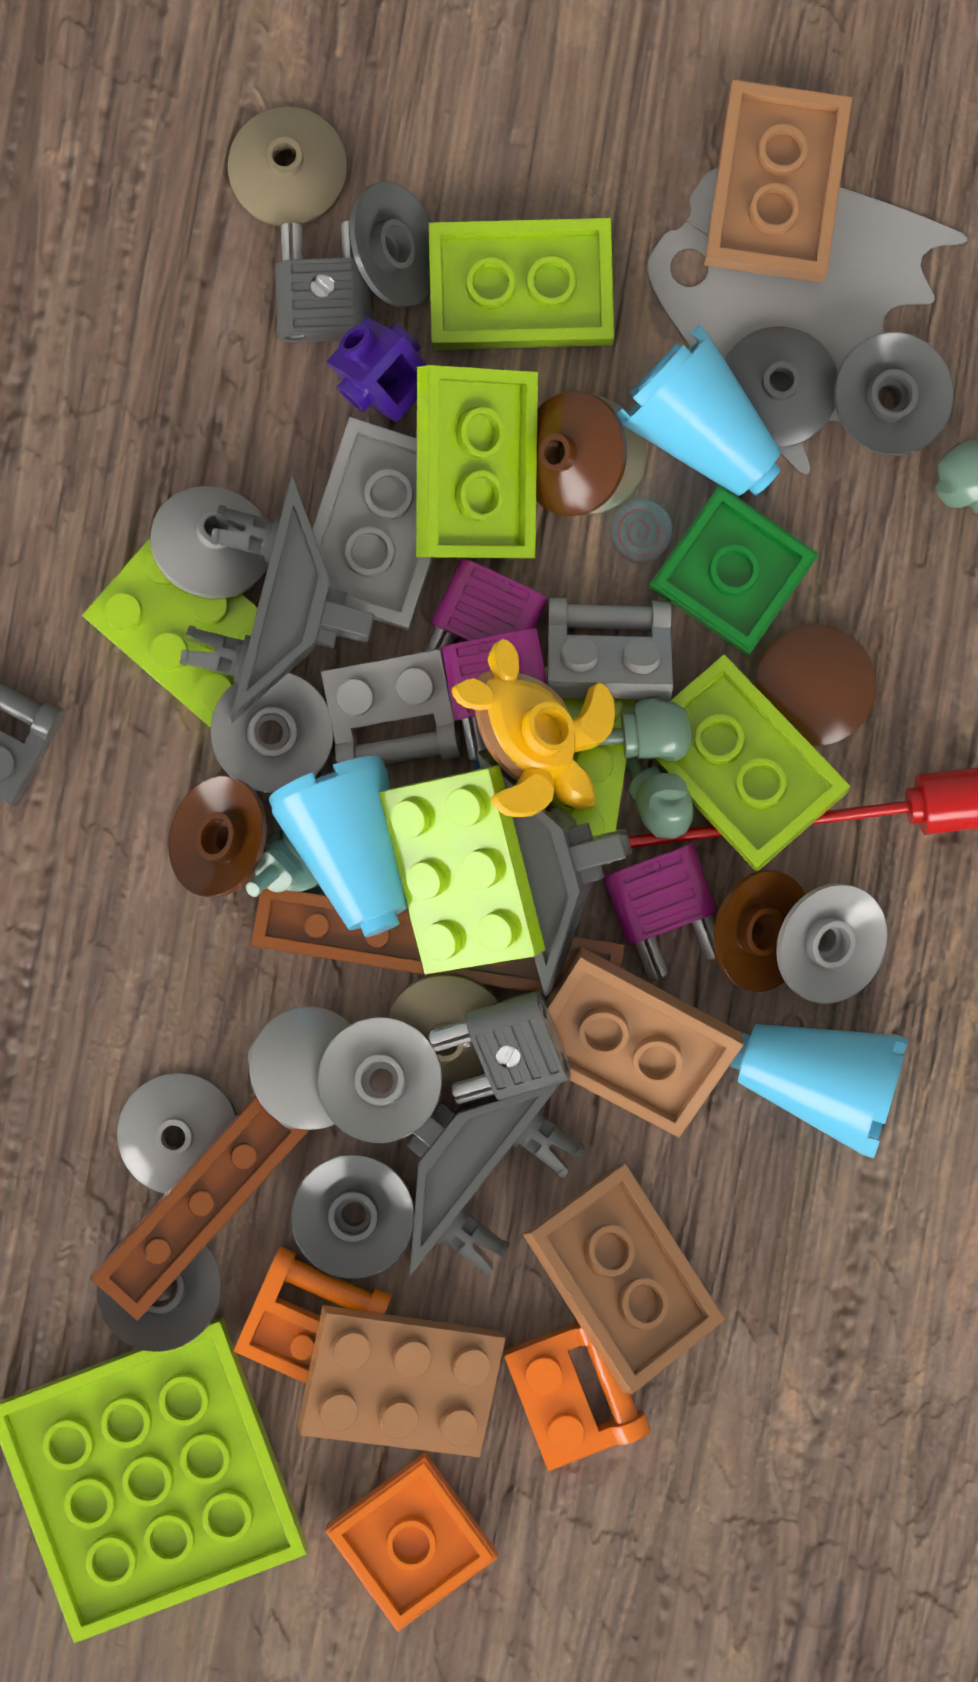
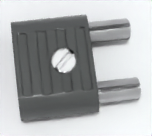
M349 220L341 224L342 258L303 259L302 226L293 222L294 260H292L290 225L285 223L281 226L282 261L275 264L277 338L290 343L341 341L342 337L351 328L360 325L366 317L373 320L372 290L363 279L355 258L351 257Z
M538 990L467 1011L465 1021L430 1032V1042L433 1044L432 1047L435 1051H441L472 1041L485 1074L456 1082L452 1085V1093L458 1104L492 1094L498 1100H502L571 1079L566 1053L544 998Z

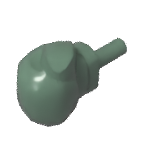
M971 439L958 443L938 462L940 480L935 485V490L942 503L950 508H962L969 505L974 514H978V439Z
M659 696L641 700L636 703L634 713L621 714V728L612 729L611 734L598 746L623 744L625 758L637 756L638 759L660 757L666 761L680 760L686 756L691 744V728L687 710L674 702H667Z
M637 756L627 758L626 768L634 778L629 786V793L636 801L638 813L644 826L657 838L674 839L684 835L693 821L692 799L687 790L686 782L676 774L662 773L657 766L646 769Z
M280 829L266 843L261 860L254 871L256 877L246 885V891L250 896L257 897L266 888L273 892H283L285 890L306 891L315 888L319 884L284 831Z

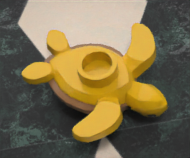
M501 639L494 643L487 661L491 671L481 674L476 679H467L451 689L457 703L465 708L475 710L479 731L493 759L506 773L518 781L516 785L494 793L491 798L492 804L506 816L527 817L540 813L553 800V794L555 793L558 801L565 807L573 810L592 808L595 805L592 780L587 770L580 767L573 760L574 752L598 746L611 734L615 716L614 698L611 692L602 683H597L590 687L580 713L576 718L572 719L562 698L550 686L536 678L519 673V658L514 645L508 640Z

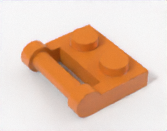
M280 1246L233 1352L306 1383L320 1315L278 1297L284 1282L297 1286L346 1309L385 1314L392 1295L378 1288H375L372 1293L338 1277L329 1275L295 1259L296 1252Z
M578 1321L504 1350V1358L548 1471L615 1445L635 1442L650 1433L651 1428L645 1413L637 1411L630 1393L622 1392ZM579 1346H586L614 1418L597 1425L569 1350Z

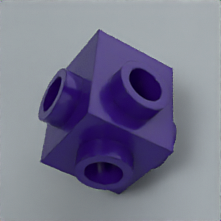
M366 317L360 325L351 328L342 337L339 348L326 361L342 379L336 388L348 402L361 412L371 407L395 422L417 400V367L427 365L417 353L421 349L420 345L403 327L393 323L388 328L369 317Z

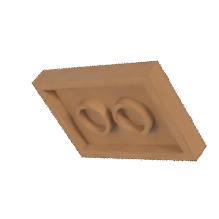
M732 80L728 94L703 266L818 283L824 282L828 271L852 97Z
M583 947L580 948L546 1001V1006L569 1062L570 1081L680 1138L744 1045L742 1032Z
M626 1164L616 1165L522 1234L623 1393H635L725 1320Z
M322 1305L297 1423L298 1431L301 1436L480 1457L506 1338L500 1330Z

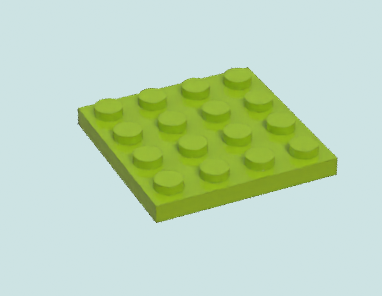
M223 1316L213 1319L196 1339L177 1349L162 1352L134 1349L0 1400V1444L74 1643L307 1554L309 1547L240 1360L237 1353L233 1352L235 1347Z

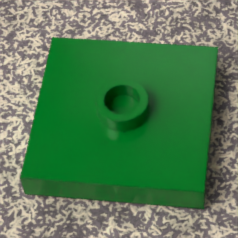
M719 485L651 581L648 588L665 600L671 601L672 605L748 656L817 559L819 553Z

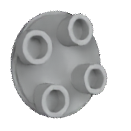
M314 1006L297 1007L287 1010L274 1017L264 1026L248 1050L249 1073L254 1093L264 1109L286 1128L316 1130L334 1125L326 1114L319 1098L317 1086L318 1069L321 1058L329 1043L351 1024L333 1011Z

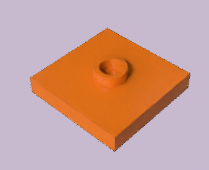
M426 1451L327 1523L325 1528L326 1534L397 1632L498 1558V1551Z

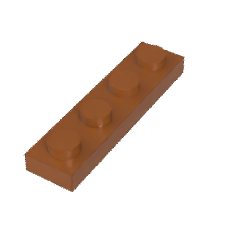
M255 1095L90 1275V1279L138 1321L309 1130L286 1128L281 1125L277 1119L264 1109Z

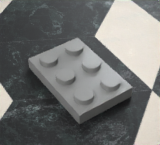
M349 417L312 531L330 578L329 587L347 592L344 605L373 613L374 620L410 631L434 558L416 557L417 438Z

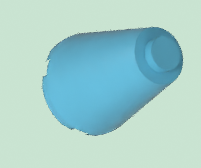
M697 324L688 332L696 342L689 349L684 345L681 347L676 343L629 393L637 402L629 413L620 405L615 412L624 427L733 494L740 496L749 489L756 496L781 471V468L775 463L781 454V450L709 333L700 324Z
M376 755L354 758L333 764L334 773L315 779L313 772L282 786L269 797L272 815L348 930L361 928L364 937L377 935L398 926L400 922L397 914L407 909V902L379 792L391 788L389 771L385 767L382 757Z
M755 1024L751 1035L743 1033L744 1045L730 1064L731 1068L740 1070L739 1084L861 1155L870 1158L875 1157L880 1142L876 1139H879L882 1126L885 1124L909 1038L892 1034Z

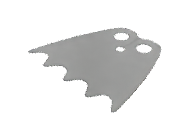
M717 167L710 170L702 178L691 194L689 202L691 212L684 225L677 230L665 233L648 259L647 271L651 285L661 305L690 347L696 340L688 332L697 324H700L709 333L724 359L741 339L754 331L775 326L791 327L806 332L817 339L831 355L838 373L843 360L853 348L867 338L884 333V319L891 309L902 305H928L934 302V294L920 266L922 256L935 247L964 244L967 242V237L962 232L916 213L840 187L828 271L823 283L708 266V274L700 284L693 287H685L673 279L670 272V264L673 257L685 249H694L705 257ZM777 372L770 376V384L775 390L784 392L791 388L792 382L787 374ZM834 409L828 421L840 422L836 409ZM803 442L795 446L779 448L781 454L799 472L809 474L810 466L804 451Z

